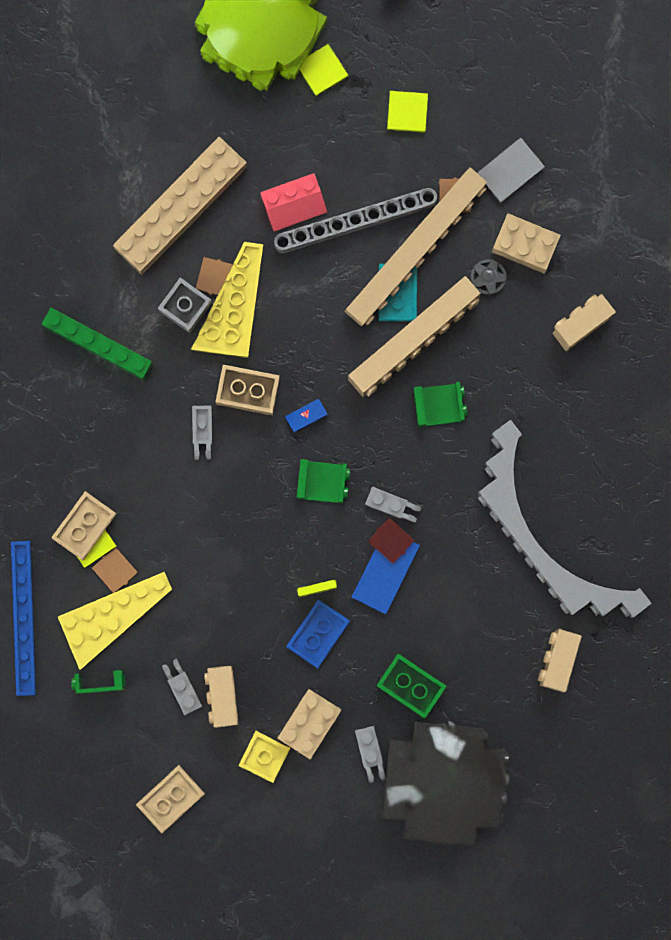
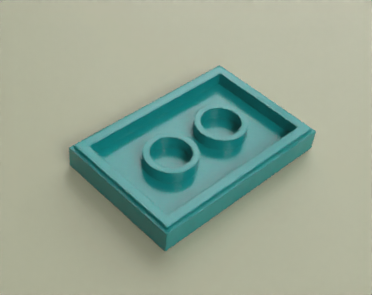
M379 264V271L385 264ZM415 266L410 270L412 275L406 282L402 280L397 285L400 289L392 297L389 294L385 299L387 304L381 311L379 310L378 321L412 322L417 317V268Z

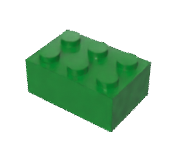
M400 654L396 655L376 685L423 718H426L446 688V685Z

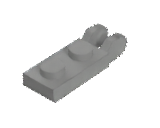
M192 406L194 458L199 460V444H206V458L211 459L212 406Z
M375 487L371 488L365 503L366 506L416 523L417 518L403 513L405 507L419 512L421 510L420 506L407 502L408 500Z
M175 659L173 664L179 675L172 677L169 667L166 664L162 667L169 679L167 681L184 715L202 707L186 673L183 672L178 660Z
M374 726L355 730L369 783L374 782L370 767L378 765L379 777L381 780H384L383 761Z

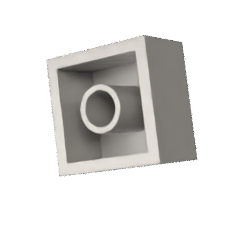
M179 278L158 307V310L185 331L191 333L212 304V300L182 278Z

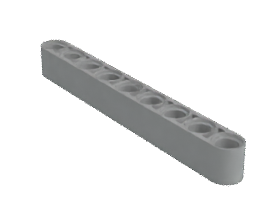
M425 188L283 232L275 237V248L280 253H287L423 211L435 205L437 194L433 189ZM430 194L433 197V201L425 202L423 196ZM407 200H413L415 206L413 208L406 207L405 202ZM390 205L397 208L396 213H389L387 207ZM371 211H376L379 217L371 219L368 214ZM352 217H359L361 222L358 225H354L350 219ZM335 222H339L343 225V228L337 231L333 229L332 225ZM322 228L325 233L322 236H316L314 230ZM300 233L305 234L307 237L303 242L296 240V236ZM285 239L288 241V245L282 248L278 246V241Z

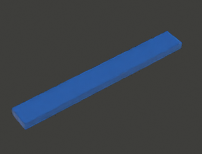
M31 541L11 542L16 696L36 695Z

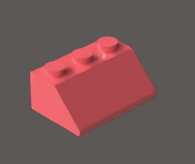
M314 173L260 192L274 232L327 213Z

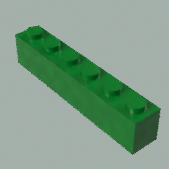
M50 308L42 322L44 328L145 381L153 366L152 361L53 308Z

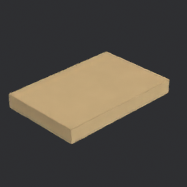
M85 491L51 538L78 558L84 560L117 513Z
M178 765L141 799L136 806L163 833L205 793Z

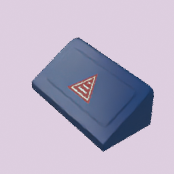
M317 399L290 413L285 418L293 433H296L328 416L320 400Z

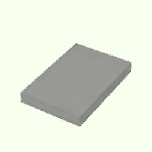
M520 138L477 174L487 181L485 184L487 188L502 203L544 169L545 166Z

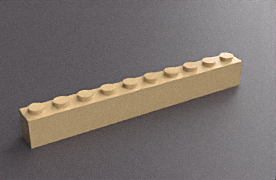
M470 167L344 312L361 327L364 323L368 325L374 319L373 313L376 309L381 311L387 304L385 299L389 294L393 297L400 289L397 285L402 280L406 282L412 275L410 270L414 266L418 268L425 260L422 258L426 252L430 254L435 249L437 239H443L448 234L449 230L447 228L452 223L455 226L461 219L459 214L463 209L468 211L474 204L471 200L476 195L478 197L482 195L486 190L484 185L487 181Z

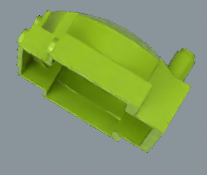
M205 0L204 6L195 21L197 31L207 35V39L200 50L205 61L211 64L213 62L219 64V68L223 71H232L238 79L252 82V85L259 90H268L278 71L282 77L288 80L290 78L296 79L301 66L327 23V16L313 9L318 0Z

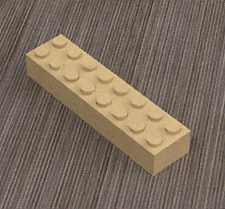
M218 137L113 244L114 249L143 275L247 168V162L223 139Z
M465 276L350 373L348 381L362 397L366 394L369 397L377 390V385L380 382L384 384L391 378V373L394 370L400 371L406 365L407 359H414L419 355L421 347L424 345L428 347L435 341V336L438 333L442 335L450 328L449 326L452 321L455 323L464 316V311L467 308L472 310L478 304L481 293Z

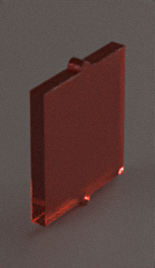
M389 518L381 528H377V532L368 542L393 564L402 554L406 553L405 550L414 540Z

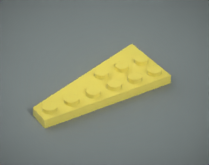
M244 242L191 350L248 358L263 244Z
M165 572L58 616L80 670L172 590Z

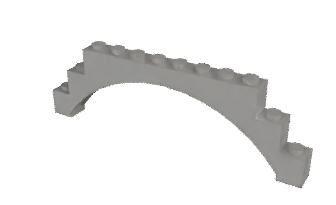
M511 420L493 432L491 435L493 439L491 441L497 449L501 448L502 451L485 463V471L491 478L494 476L495 480L478 492L480 495L478 499L484 507L488 506L491 512L489 514L494 521H499L503 525L502 531L507 537H512L515 541L513 545L517 551L525 554L526 563L531 568L535 567L538 571L536 575L542 583L546 582L550 587L548 591L554 599L558 597L562 603L560 604L562 610L566 614L570 613V615H573L590 602L592 604L590 608L596 616L599 614L602 617L618 604H621L620 610L626 617L630 616L633 618L652 604L640 588L635 591H621L589 583L568 572L549 557L529 531L516 497L514 457L517 441L522 434Z

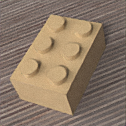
M507 213L492 252L545 273L560 235Z
M595 294L586 301L585 307H577L571 312L569 319L564 317L554 326L555 330L552 334L565 351L579 343L611 319L616 313L602 294L598 297Z
M223 365L216 405L273 416L280 376Z
M561 629L551 633L548 644L552 645L550 651H546L543 660L546 663L545 669L540 671L538 681H541L540 686L566 692L581 635Z
M232 666L209 668L208 673H205V683L210 686V692H207V702L212 705V712H209L210 724L213 723L214 727L237 725L238 715Z
M308 689L278 739L311 759L341 709Z

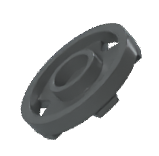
M486 259L478 262L473 267L471 283L481 294L493 295L504 287L506 272L499 262ZM485 263H490L487 267L482 265ZM498 267L501 269L502 273L497 272ZM474 272H476V273L478 274V277H477L475 280H474ZM502 283L501 286L498 289H496V284ZM485 286L487 291L481 290L479 287Z

